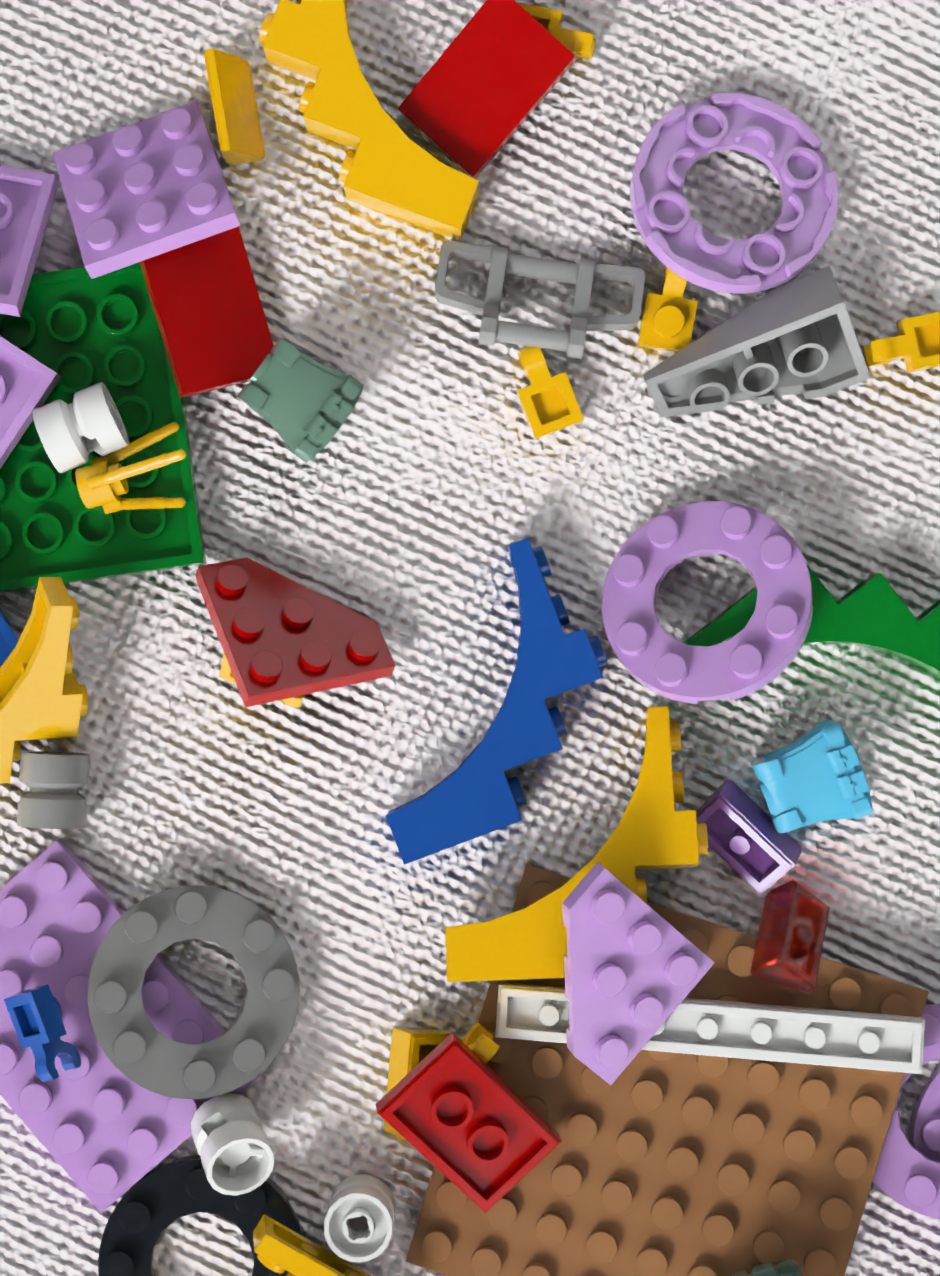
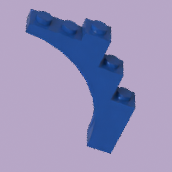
M529 538L508 545V552L518 586L520 635L516 665L504 702L482 741L454 772L425 794L387 812L386 818L404 865L522 821L518 809L527 806L526 799L517 776L507 779L504 771L563 749L559 738L568 735L558 707L554 706L548 709L545 699L603 678L600 667L608 663L598 636L588 638L585 629L565 636L562 626L570 623L567 611L559 594L550 597L544 581V577L552 575L542 546L532 549Z

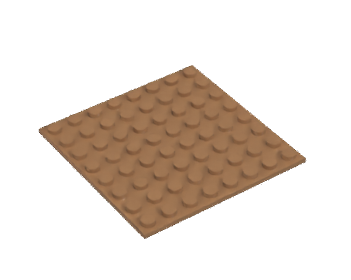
M526 864L512 912L524 909L567 883L571 877ZM647 902V905L715 962L685 998L922 1017L929 994L928 990ZM565 978L490 982L478 1023L494 1035L492 1040L499 1045V1049L485 1064L559 1133L562 1142L486 1213L434 1166L406 1262L446 1276H728L746 1269L747 1274L752 1273V1267L772 1262L773 1266L783 1261L794 1260L797 1262L802 1276L845 1275L905 1073L641 1050L614 1083L609 1085L578 1060L567 1048V1043L495 1037L498 987L500 982L565 988Z

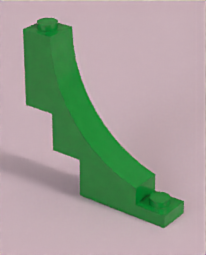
M807 565L812 584L813 615L804 643H840L871 648L901 658L940 680V599L917 617H914L882 574L877 573L868 576L835 601ZM755 586L683 643L692 646L709 647L722 643L724 640H730L745 628L756 607L757 587Z

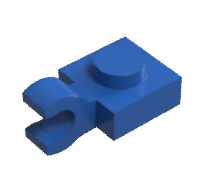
M48 984L21 991L4 999L22 1049L27 1047L32 1049L35 1059V1070L41 1081L45 1082L59 1077L54 1063L56 1056L60 1058L65 1071L81 1066L80 1054L76 1047L60 1039L67 1032L62 1022L61 1006L52 995Z

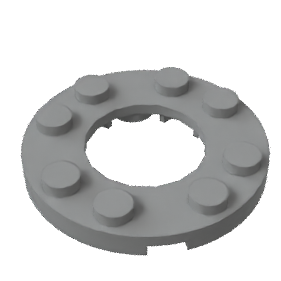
M196 885L171 888L149 896L131 907L113 924L95 954L88 980L87 997L89 1016L94 1034L108 1059L121 1073L137 1085L163 1096L177 1099H203L231 1092L247 1084L272 1063L284 1047L292 1031L299 1005L300 988L297 964L292 949L279 926L265 911L250 900L231 891L211 886ZM190 939L215 942L230 952L243 970L246 985L243 1010L232 1028L214 1041L195 1045L172 1041L156 1030L145 1013L141 992L146 970L157 954L175 942Z

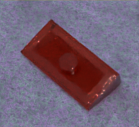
M794 879L770 890L766 895L750 972L759 979L810 994L815 991L830 907Z

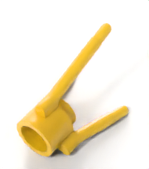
M171 422L138 438L127 447L105 456L92 458L91 465L76 469L75 475L78 491L86 508L91 509L102 506L105 514H110L121 510L184 507L186 501L181 497L121 498L120 496L129 491L127 478L185 459L186 452L179 449L124 467L118 463L177 432L179 425L176 422Z

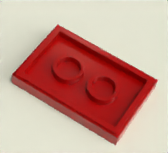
M487 0L397 109L468 174L476 179L578 58L515 0Z
M239 226L141 261L140 265L179 397H188L249 382V379L266 356L271 354V349L274 345Z
M453 1032L375 1104L377 1113L485 1213L562 1142L559 1133Z

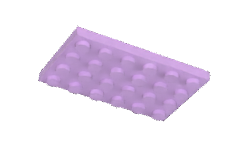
M59 839L0 889V1095L100 1213H102L192 1135L191 1121L195 1112L204 1102L213 1097L177 1099L151 1092L137 1085L121 1073L108 1059L99 1045L89 1016L88 980L95 954L103 938L124 912L62 839ZM158 953L146 970L141 991L145 1013L155 1029L172 1041L191 1045L214 1041L226 1032L225 1029ZM48 984L52 995L61 1006L62 1022L67 1032L60 1039L76 1047L80 1054L81 1066L65 1071L60 1058L56 1056L54 1063L59 1077L43 1082L36 1073L35 1059L31 1047L23 1049L21 1047L4 999L21 991ZM260 1074L247 1084L228 1093H241L247 1086H249L254 1080H256L260 1076Z

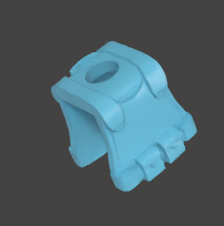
M832 719L815 724L816 727L796 741L751 761V766L755 776L760 781V787L767 802L771 819L778 833L790 832L818 822L850 818L857 820L873 814L870 789L853 744L838 722L835 723Z

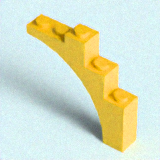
M280 0L275 14L270 12L266 14L261 26L259 42L263 44L269 64L316 81L315 83L308 81L299 104V111L304 113L303 118L307 131L357 149L356 153L352 151L347 152L339 174V181L345 182L343 187L346 199L461 242L479 195V181L441 163L409 139L381 107L361 72L350 41L346 14L347 0H296L298 3H301L300 5L288 0Z
M39 577L31 615L16 647L0 667V784L10 783L12 762L20 760V740L77 737L80 716H85L88 711L87 689L84 684L79 685L74 674L73 651L69 643L70 630L77 629L79 623L78 603L75 597H69L61 577Z
M669 706L647 708L644 757L636 789L618 826L596 856L562 887L524 909L487 922L445 927L447 982L565 978L564 955H567L566 927L563 925L562 903L597 862L647 904L646 878L636 879L635 870L696 868L699 864V855H708L706 823H697L696 810L675 811L674 803H684L682 772H672L671 751H681L679 720L669 719Z

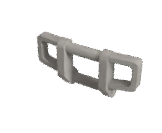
M450 240L444 241L441 245L435 283V298L442 304L482 316L479 344L494 346L495 341L567 351L566 357L582 359L586 331L633 330L638 324L645 283V272L641 268L600 264L587 259H580L578 264L508 254L509 248L496 246L489 248ZM461 258L491 264L485 301L451 291L446 287L448 264L451 259ZM505 274L576 284L569 330L499 321ZM593 279L630 283L633 287L630 313L627 315L588 316Z

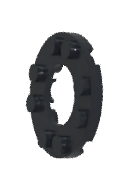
M185 1156L174 1159L171 1163L145 1175L118 1202L108 1219L101 1239L98 1273L99 1276H155L152 1262L154 1246L160 1234L179 1217L197 1212L218 1214L239 1227L249 1240L253 1254L254 1266L252 1276H286L288 1273L287 1270L283 1274H279L268 1269L258 1260L257 1254L254 1252L253 1231L264 1214L305 1238L306 1235L303 1226L301 1227L298 1217L288 1201L289 1197L270 1177L261 1186L249 1193L236 1196L224 1195L214 1190L208 1182L201 1163V1156Z

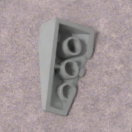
M830 266L780 285L643 374L644 381L661 417L723 410L729 402L755 399L757 405L772 404L776 396L800 393L803 394L804 399L820 398L871 378Z

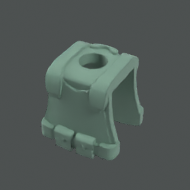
M280 338L271 349V354L266 356L249 379V384L242 388L237 397L278 432L290 448V452L307 463L326 447L355 408L364 385L352 375L348 376L320 364L286 340Z

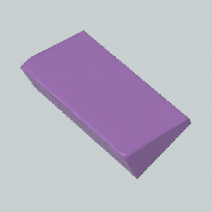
M727 779L696 811L697 823H706L708 845L760 895L796 865L802 852L801 846L787 832L778 833L771 817L730 779Z

